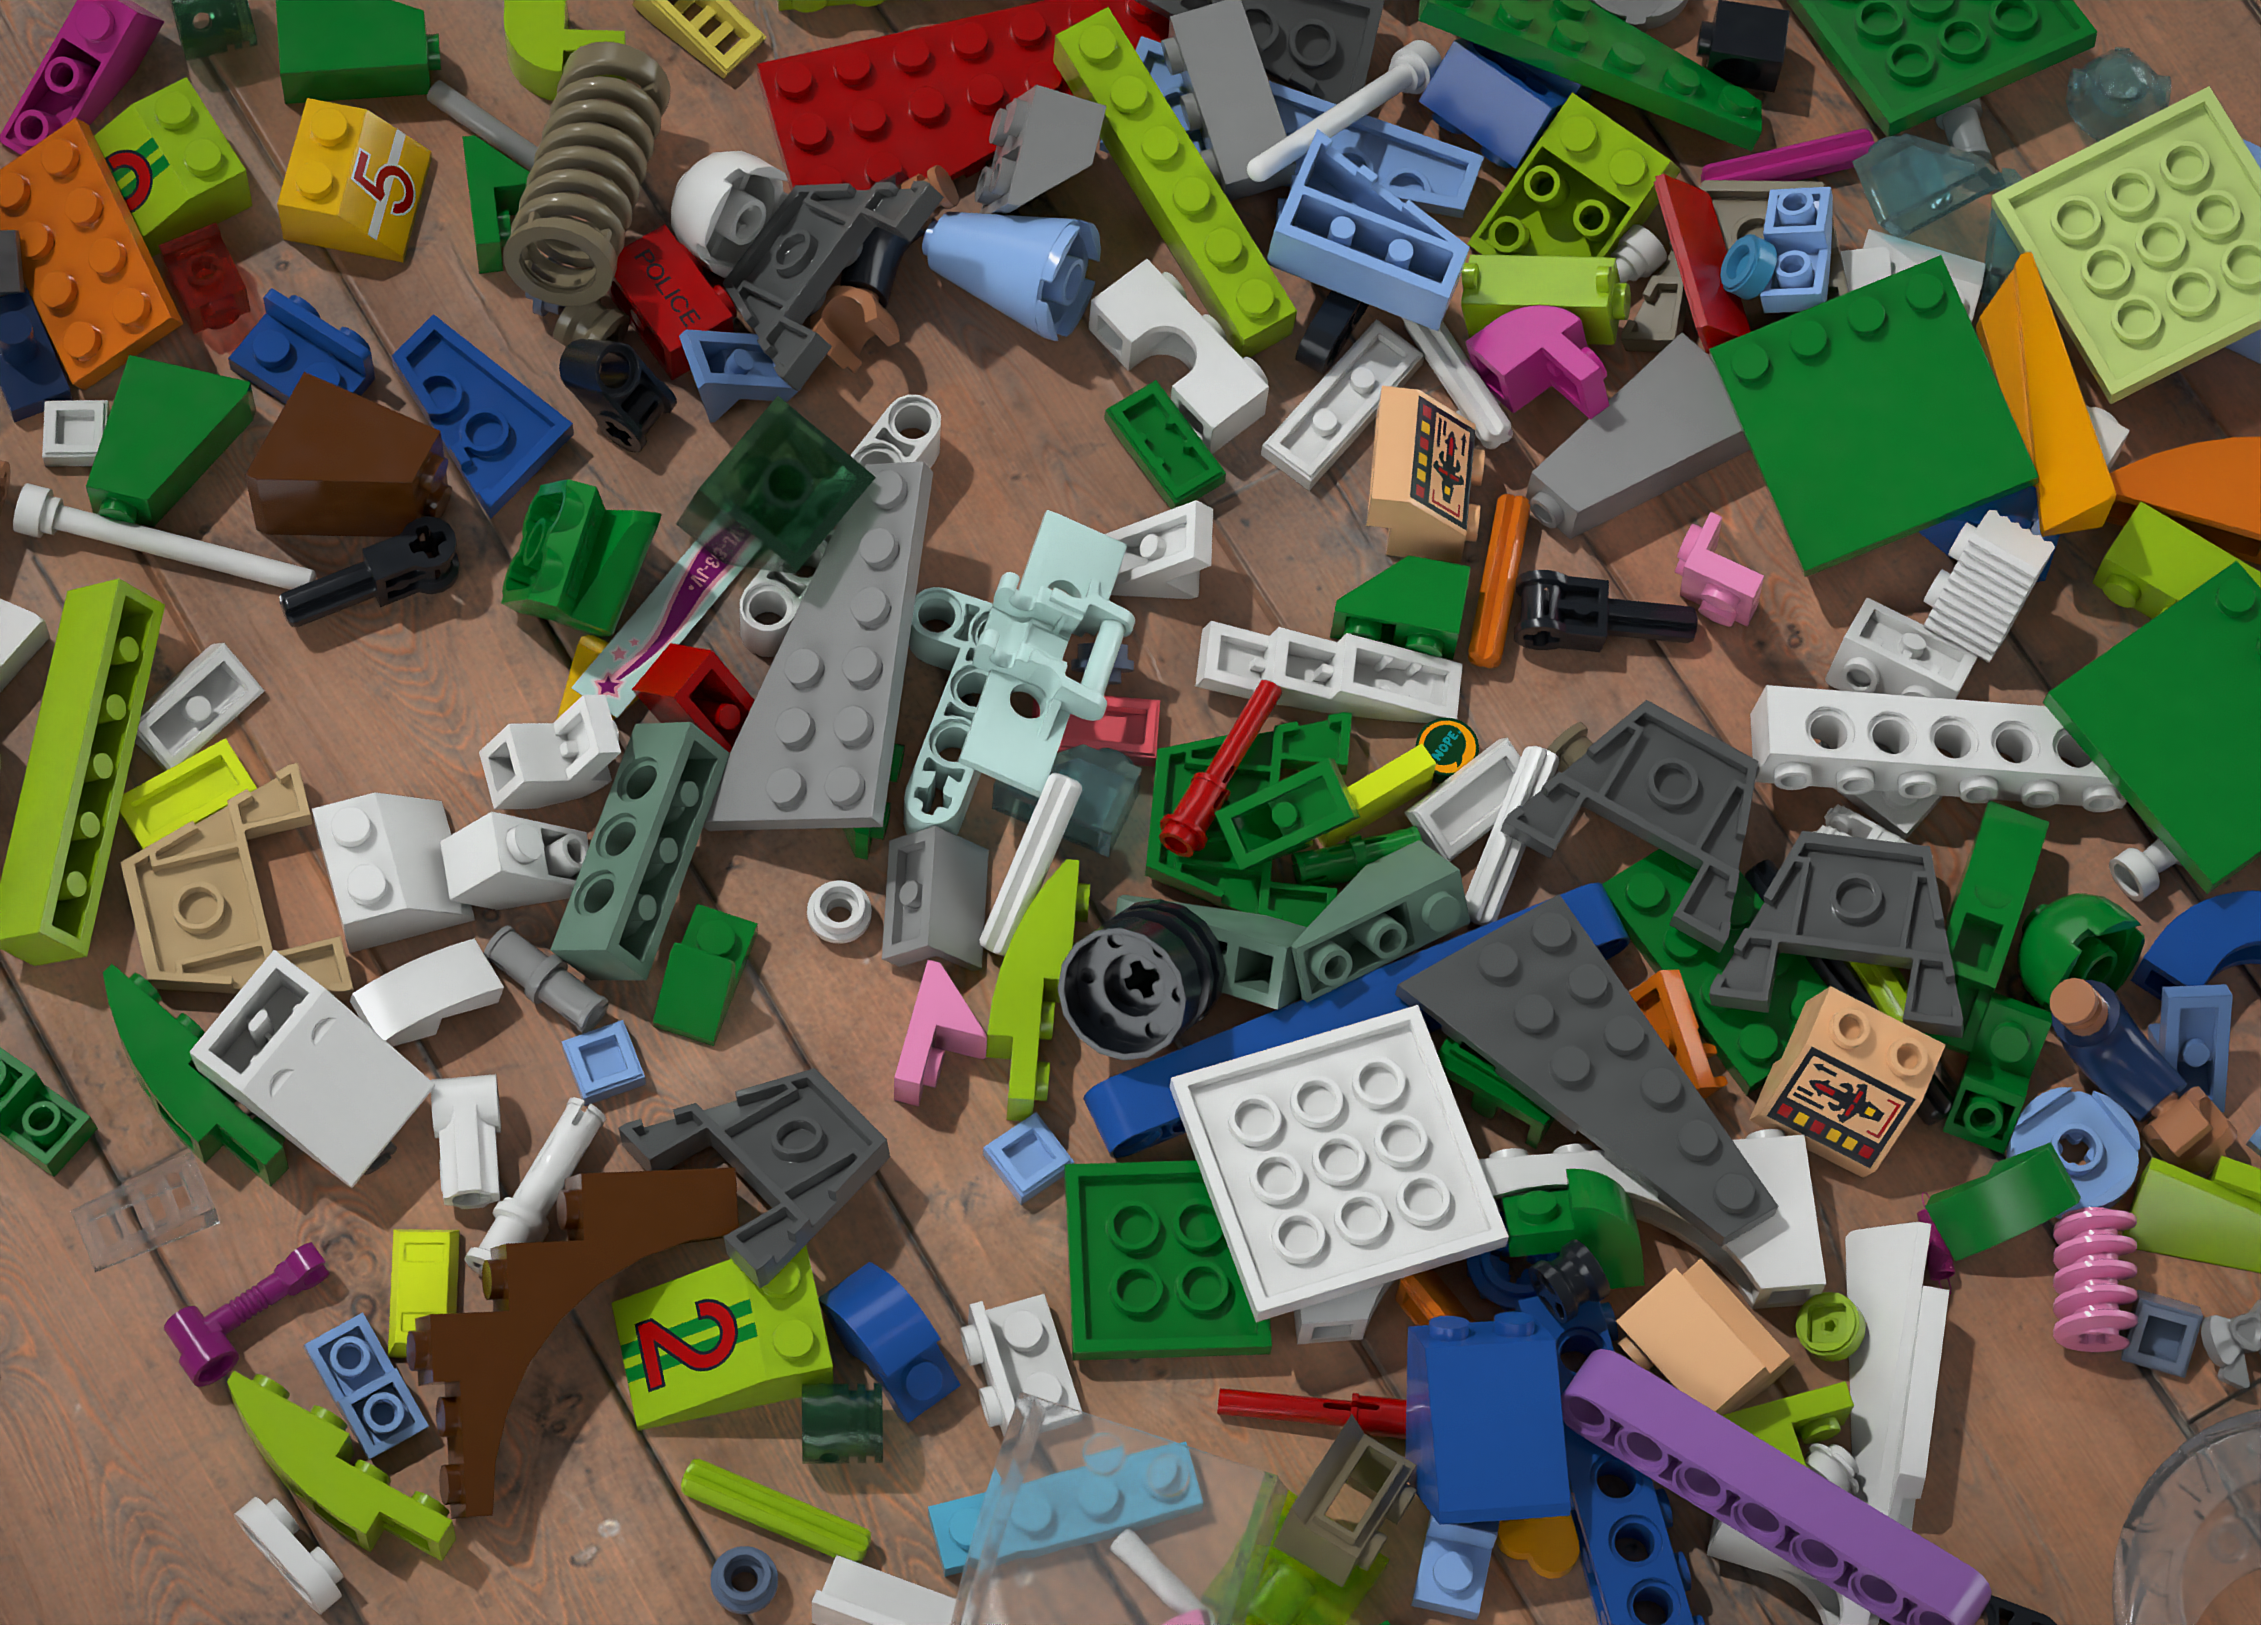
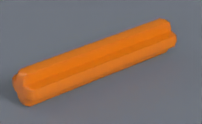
M1503 494L1497 500L1468 649V660L1475 666H1484L1492 669L1498 667L1502 661L1516 588V578L1519 573L1530 515L1529 500L1524 496Z

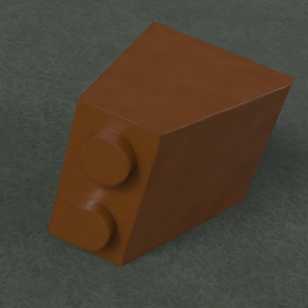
M306 372L301 376L245 474L256 530L267 535L394 537L401 534L406 525L416 518L426 516L441 518L452 494V487L448 485L447 481L448 459L444 457L440 430Z

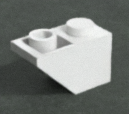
M497 812L486 814L440 841L450 901L495 910L569 899L589 848L587 832Z

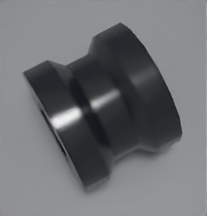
M1572 1239L1561 1247L1559 1256L1550 1262L1540 1260L1530 1266L1528 1270L1529 1279L1540 1301L1550 1314L1561 1323H1567L1575 1318L1578 1314L1579 1306L1587 1301L1600 1302L1610 1294L1609 1282L1603 1269L1589 1249L1577 1239Z

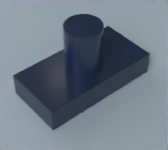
M24 288L25 293L8 294L0 297V390L14 423L44 412L45 401H73L69 385L27 288Z

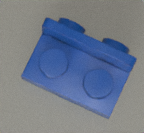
M271 288L263 297L265 315L228 358L230 370L284 404L288 401L304 372L362 396L375 380L372 355L368 343L355 331L347 327H341L338 330L322 320L317 310L303 298L296 295H291L287 298Z

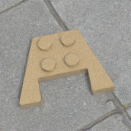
M298 763L287 765L275 772V779L251 793L246 789L227 800V807L201 822L194 824L191 821L121 862L147 979L156 989L238 994L272 953L273 948L247 840L312 825ZM341 936L277 951L326 988L338 1000L346 1001L351 999L354 989Z

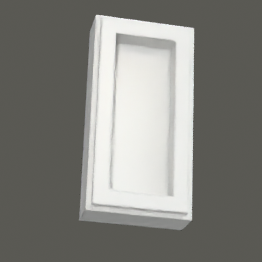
M1508 738L1499 739L1404 813L1412 825L1417 826L1424 843L1450 862L1493 828L1521 757Z

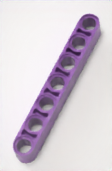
M1605 1349L1593 1351L1561 1395L1563 1421L1577 1434L1891 1625H1975L1991 1599L1992 1592L1989 1583L1973 1567L1614 1351Z

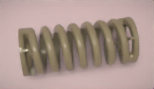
M594 42L579 47L570 54L564 65L563 74L557 86V95L551 104L549 119L542 131V141L536 150L534 165L528 174L526 188L519 201V211L512 222L511 235L503 250V263L511 279L529 295L544 302L561 306L590 304L606 295L613 283L617 270V257L623 250L625 233L632 222V210L638 202L640 186L647 174V163L653 155L654 140L661 129V117L666 111L670 100L671 86L667 74L646 53L625 44ZM609 74L622 76L640 85L641 89L632 83L623 81L618 78L603 77L598 75ZM595 98L612 99L627 105L631 109L611 101L596 100ZM597 122H602V123H605V124H609V125H612V126H616V127H618V128L621 129V130H617V129L611 128V127H609V126H606V125H603V124H599V123H597ZM590 145H595V146H597V147L610 150V151H612L613 153H609V152L603 151V150H601V149L592 147V146H590ZM583 168L600 172V173L604 174L605 176H602V175H598V174L589 172V171H587V170H585V169H583ZM578 192H583V193H585V194L594 196V197H596L597 199H594V198H590V197L581 195V194H579ZM572 216H576V217L585 219V220H587V221H589V222H585V221H582V220H579V219H575V218H573ZM540 251H542L545 255L557 260L558 262L575 267H587L591 269L577 270L560 266L546 258Z

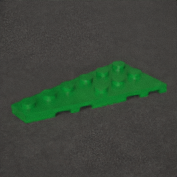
M1420 0L1418 21L1733 145L1752 152L1762 133L1761 100L1589 0Z

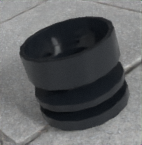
M1162 899L1149 900L1132 904L1074 944L1061 965L1058 993L1063 1015L1079 1039L1099 1054L1120 1060L1148 1058L1165 1048L1210 1013L1222 994L1226 969L1220 943L1203 919L1183 905ZM1155 968L1157 972L1152 973L1150 969Z

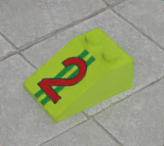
M187 77L131 104L94 135L152 257L253 206L246 169Z
M807 1245L767 1285L760 1289L732 1259L611 1303L637 1431L833 1391V1364Z

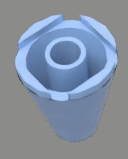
M946 212L938 221L933 220L927 227L923 238L922 251L927 256L929 268L935 273L1041 337L1058 341L1057 334L1065 337L1071 334L1086 310L1095 285V281L1085 278L1089 259L1097 262L1100 261L1101 246L1100 235L1095 225L1081 219Z

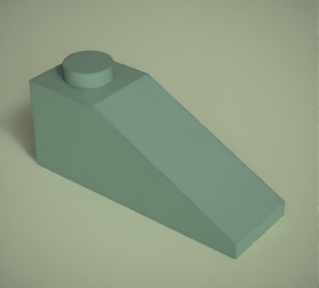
M1121 895L1117 898L1115 915L1136 902L1157 899ZM1172 902L1187 907L1203 919L1220 943L1226 969L1222 993L1274 1009H1280L1302 999L1291 944L1307 927L1267 915ZM1155 968L1150 969L1153 972H1157Z

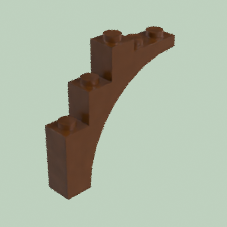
M736 1167L581 1173L566 1178L565 1190H560L557 1196V1219L560 1229L567 1230L568 1241L506 1243L490 1248L491 1260H485L483 1263L482 1287L486 1300H493V1312L430 1314L415 1318L416 1330L408 1332L406 1344L409 1369L411 1371H418V1386L445 1384V1397H439L437 1400L436 1423L439 1436L447 1437L448 1464L441 1466L439 1488L442 1503L451 1507V1519L493 1516L495 1464L509 1407L531 1360L560 1320L599 1284L641 1258L680 1244L721 1239L739 1228Z

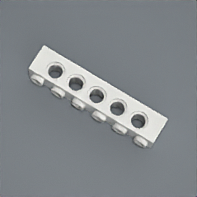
M1766 685L1750 714L1753 759L1758 761L1755 782L1774 783L1777 787L1785 790H1798L1808 786L1837 788L1842 793L1853 795L1869 791H1898L1902 797L1909 799H1922L1931 795L1960 797L1968 803H1986L1989 800L2021 801L2024 805L2032 808H2044L2054 804L2083 806L2091 812H2108L2116 808L2122 809L2127 802L2046 706ZM1813 738L1826 742L1831 749L1819 746ZM1875 743L1888 747L1893 754L1880 750ZM1937 748L1947 750L1954 758L1944 756ZM1998 752L2007 754L2015 763L2005 760ZM2060 757L2067 758L2076 767L2069 766Z

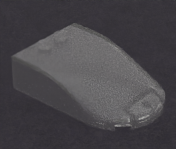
M1020 1392L980 1509L950 1625H1244L1288 1489L1278 1475Z

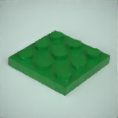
M1196 1160L1065 1164L1064 1186L1072 1361L1269 1355L1271 1353V1320L1269 1318L1259 1322L1255 1321Z

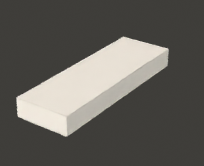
M1376 319L1262 445L1261 456L1310 491L1376 417L1382 386L1402 388L1423 365L1425 354Z

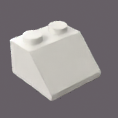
M374 792L312 808L318 841L349 953L475 920L470 904L450 901L440 841L451 836L442 801Z

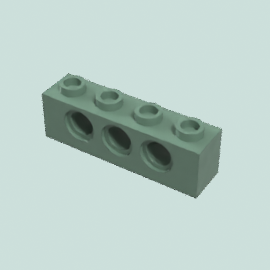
M692 722L635 724L550 949V951L566 961L589 980H647L730 755L727 750Z

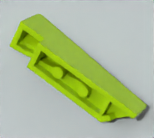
M2221 1156L2208 1178L2205 1179L2152 1157L2138 1180L2129 1213H2133L2137 1217V1224L2134 1228L2124 1230L2122 1236L2133 1238L2137 1242L2136 1250L2261 1273V1169Z

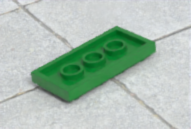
M1658 849L1607 880L1602 885L1630 940L1655 973L1659 970H1680L1699 1026L1697 1030L1707 1043L1716 1047V1056L1747 1096L1765 1084L1773 1063L1782 1058L1805 1002L1828 987L1805 956L1781 953L1779 955L1769 1013L1712 1006L1709 996L1711 984L1718 973L1722 975L1734 954V946L1745 928L1749 929L1764 902L1740 871L1737 890L1733 899L1729 937L1719 953L1669 925L1699 871L1665 851Z

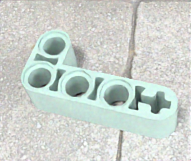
M941 587L924 589L916 595L909 639L910 650L918 659L927 664L949 670L951 673L905 790L903 824L907 835L933 826L940 827L957 835L981 775V772L961 763L941 758L939 753L951 747L963 748L977 707L968 706L960 698L970 693L981 694L988 672L972 666L975 649L985 628L993 603ZM937 619L945 621L951 627L946 631L937 633L930 632L922 624L929 620ZM936 788L943 791V807H937L933 815L925 814L931 809Z

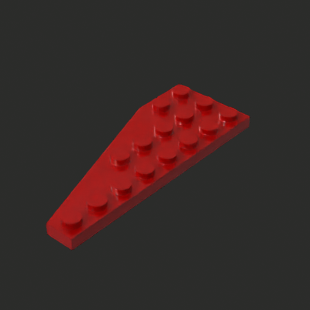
M1044 0L757 63V77L791 191L795 185L850 183L856 190H869L876 182L897 172L904 173L909 178L918 174L928 178L927 171L936 165L943 167L953 181L963 174L968 178L979 172L986 166V161L994 157L997 145L989 143L993 120L997 111L1000 108L1006 110V106L1014 98H1018L1036 85L1074 96L1053 62L1055 35L1109 7L1136 50L1141 36L1160 43L1161 40L1169 38V19L1135 0Z

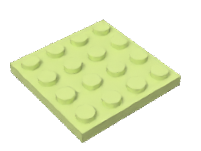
M2210 86L1991 196V206L2019 253L2032 252L2052 308L2110 404L2261 329V169Z

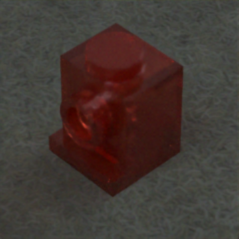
M216 222L158 245L164 274L193 334L208 328L221 329L237 321L241 315L251 311L246 286L228 252Z

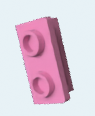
M1710 512L1703 528L1695 524L1690 526L1677 555L1679 562L1675 573L1682 576L1680 596L1699 604L1698 611L1706 618L1718 624L1731 627L1734 621L1748 627L1759 604L1764 575L1714 553L1718 545L1722 517Z

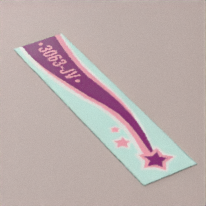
M715 517L571 689L582 696L606 695L611 715L618 718L636 697V694L631 689L670 643L680 644L762 545L718 517Z

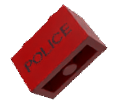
M663 224L623 248L617 257V270L613 283L607 293L617 307L630 316V324L670 379L674 380L691 370L679 336L686 329L734 333L733 319L737 317V312L727 292L720 285L711 287L701 273L703 266L683 244L679 243L668 227Z

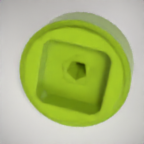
M1823 1292L1811 1297L1800 1308L1796 1318V1333L1799 1341L1812 1355L1824 1361H1840L1851 1356L1860 1347L1865 1336L1866 1326L1862 1312L1849 1298L1840 1293Z

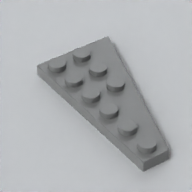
M923 461L865 465L730 752L703 826L708 831L883 827L933 471Z

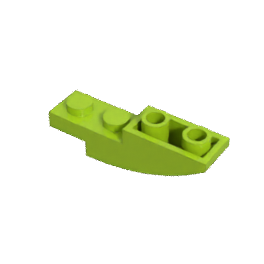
M1066 859L1046 881L1017 927L999 971L991 1003L986 1057L1011 1059L1006 1120L1023 1121L1033 1114L1034 1100L1047 1101L1050 1062L1037 1061L1039 1039L1052 1040L1055 1002L1061 1003L1058 993L1061 965L1075 944L1073 942L1075 921L1087 922L1090 884L1078 883L1079 860Z
M233 1371L227 1384L247 1433L264 1460L283 1484L311 1512L338 1533L369 1552L372 1551L383 1531L386 1530L438 1560H444L455 1542L456 1536L453 1522L447 1518L450 1512L442 1503L419 1491H415L412 1497L401 1493L389 1486L392 1480L386 1473L366 1461L358 1459L353 1466L348 1464L355 1453L350 1434L345 1431L348 1425L331 1411L314 1405L309 1412L289 1401L290 1393L274 1380L261 1374H256L253 1380Z

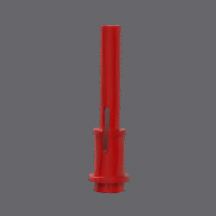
M1261 680L1206 772L1194 774L1190 786L1173 814H1167L1161 819L1160 828L1162 832L1159 835V839L1171 852L1182 857H1191L1195 851H1201L1205 848L1208 841L1206 832L1216 817L1214 812L1220 810L1230 797V791L1225 790L1226 786L1282 695V690L1275 683L1269 680Z
M1220 1388L1217 1410L1219 1415L1344 1427L1351 1414H1353L1362 1431L1367 1436L1406 1439V1399L1365 1396L1353 1393L1352 1401L1225 1388Z

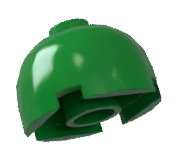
M2075 893L2059 898L2049 905H2039L2027 916L2022 925L2023 935L2018 946L2017 971L2023 987L2048 1012H2052L2050 1009L2052 991L2059 983L2066 979L2078 978L2102 982L2116 993L2137 964L2145 944V935L2136 928L2141 926V924L2122 907L2104 896Z

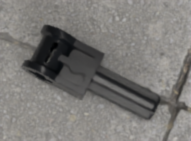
M430 516L416 518L406 525L401 534L363 548V562L283 592L279 596V600L286 621L291 627L298 628L376 597L380 607H383L419 592L426 594L444 592L453 586L458 579L460 571L459 559L456 553L457 542L455 532L447 522L440 518ZM421 533H424L425 541H420L419 535ZM431 552L434 558L428 559L426 553ZM440 569V577L436 578L435 570Z
M1551 570L1527 571L1516 578V593L1522 599L1521 622L1514 627V641L1528 649L1553 650L1560 648L1601 652L1607 635L1690 643L1694 641L1697 632L1698 617L1693 607L1608 598L1609 580L1572 577Z

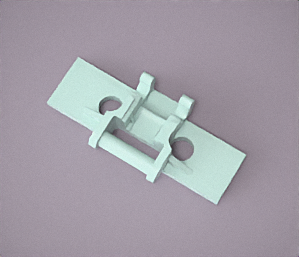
M1049 510L1045 512L1018 590L1016 588L1020 577L1013 572H1006L999 581L985 628L975 649L972 666L988 672V676L958 763L1040 798L1050 775L1070 714L1090 721L1103 718L1107 707L1104 693L1123 637H1127L1132 633L1135 624V617L1130 611L1109 601L1127 544ZM1085 633L1093 636L1097 634L1080 684L1065 675L1068 665L1062 659L1071 634L1081 638ZM1025 692L1031 695L1040 707V716L1029 719L1017 714L1011 706L1010 694Z

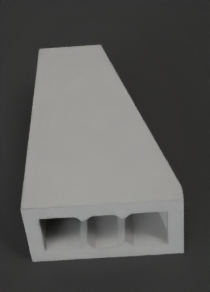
M1679 334L1609 400L1610 406L1591 420L1588 419L1531 473L1526 498L1529 500L1532 513L1542 524L1549 528L1557 527L1569 539H1572L1749 451L1750 448L1711 357L1685 334Z

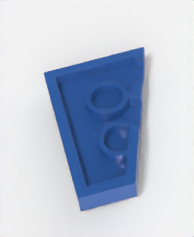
M434 314L391 356L394 370L430 426L441 431L444 448L490 519L574 435L573 423Z

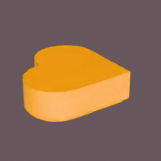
M1571 1512L1570 1516L1499 1521L1496 1543L1507 1557L1516 1560H1528L1531 1568L1538 1575L1548 1579L1563 1577L1574 1568L1580 1553V1546Z

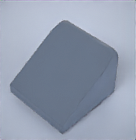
M2137 1290V1300L2133 1302L2131 1313L2138 1317V1324L2126 1331L2125 1338L2129 1339L2131 1344L2126 1349H2122L2121 1360L2185 1378L2203 1319L2201 1308L2190 1303Z

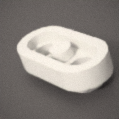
M254 1497L234 1514L237 1523L253 1544L318 1614L321 1615L342 1597L336 1584L344 1578L343 1574L320 1547L317 1546L309 1553L296 1539L294 1534L300 1530V1527L277 1499L274 1498L265 1505L259 1498Z

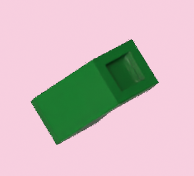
M1992 992L1972 1051L1967 1057L1954 1095V1103L1946 1118L1943 1132L2004 1154L2025 1102L2030 1077L2052 1024L2051 1012Z

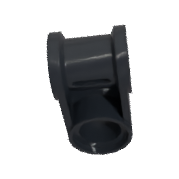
M578 339L571 342L561 355L559 371L565 387L575 395L595 418L601 431L610 440L627 451L640 452L647 443L646 433L662 413H671L677 404L676 396L671 389L652 373L637 355L636 351L628 344Z

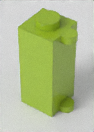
M1470 254L1469 262L1464 264L1462 270L1463 293L1461 307L1469 338L1510 311L1528 306L1545 305L1562 308L1578 316L1582 322L1587 344L1615 345L1619 320H1628L1631 307L1629 283L1620 282L1616 258Z

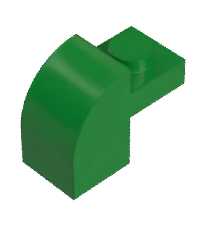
M1566 1169L1567 1190L1554 1192L1531 1191L1524 1195L1502 1197L1504 1223L1509 1236L1507 1242L1510 1257L1560 1252L1564 1244L1572 1239H1577L1589 1249L1600 1264L1609 1282L1610 1289L1645 1286L1643 1254L1634 1206L1624 1188L1612 1178L1592 1170Z

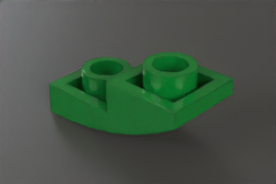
M0 1047V1137L40 1168L55 1177L98 1128L88 1114L44 1085L36 1071Z
M2050 1142L1994 1163L1988 1175L1931 1195L1925 1208L1955 1261L1996 1246L2048 1221L2078 1204L2081 1196Z

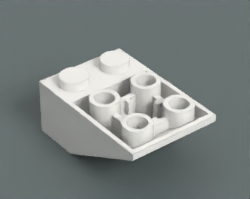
M276 950L272 951L189 1052L196 1069L351 1188L354 1187L435 1087V1084L326 988Z

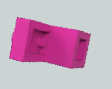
M1545 305L1515 309L1500 316L1465 341L1472 366L1491 394L1513 414L1551 386L1590 420L1610 406L1603 380L1607 377L1606 368L1600 358L1588 348L1581 319L1570 311Z

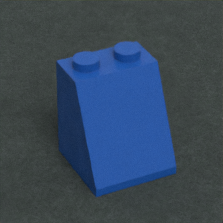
M1503 1312L1495 1315L1494 1321L1469 1322L1467 1319L1457 1316H1438L1430 1319L1429 1325L1408 1326L1405 1458L1416 1464L1408 1483L1417 1489L1416 1494L1439 1525L1570 1516L1571 1500L1556 1340L1543 1324L1530 1314Z

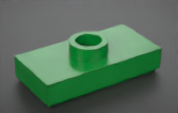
M1157 380L1105 410V422L1170 509L1195 501L1225 483L1226 472Z

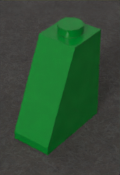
M276 0L279 67L285 104L306 103L307 98L321 101L427 95L431 88L430 71L442 70L439 33L427 34L424 10L392 0Z
M129 355L86 484L92 512L100 516L132 524L136 523L155 527L253 421L256 407L251 382Z

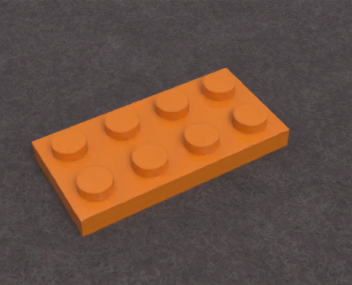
M75 117L0 169V230L19 231L23 280L73 385L87 390L124 365L129 355L137 356L184 324L87 123Z

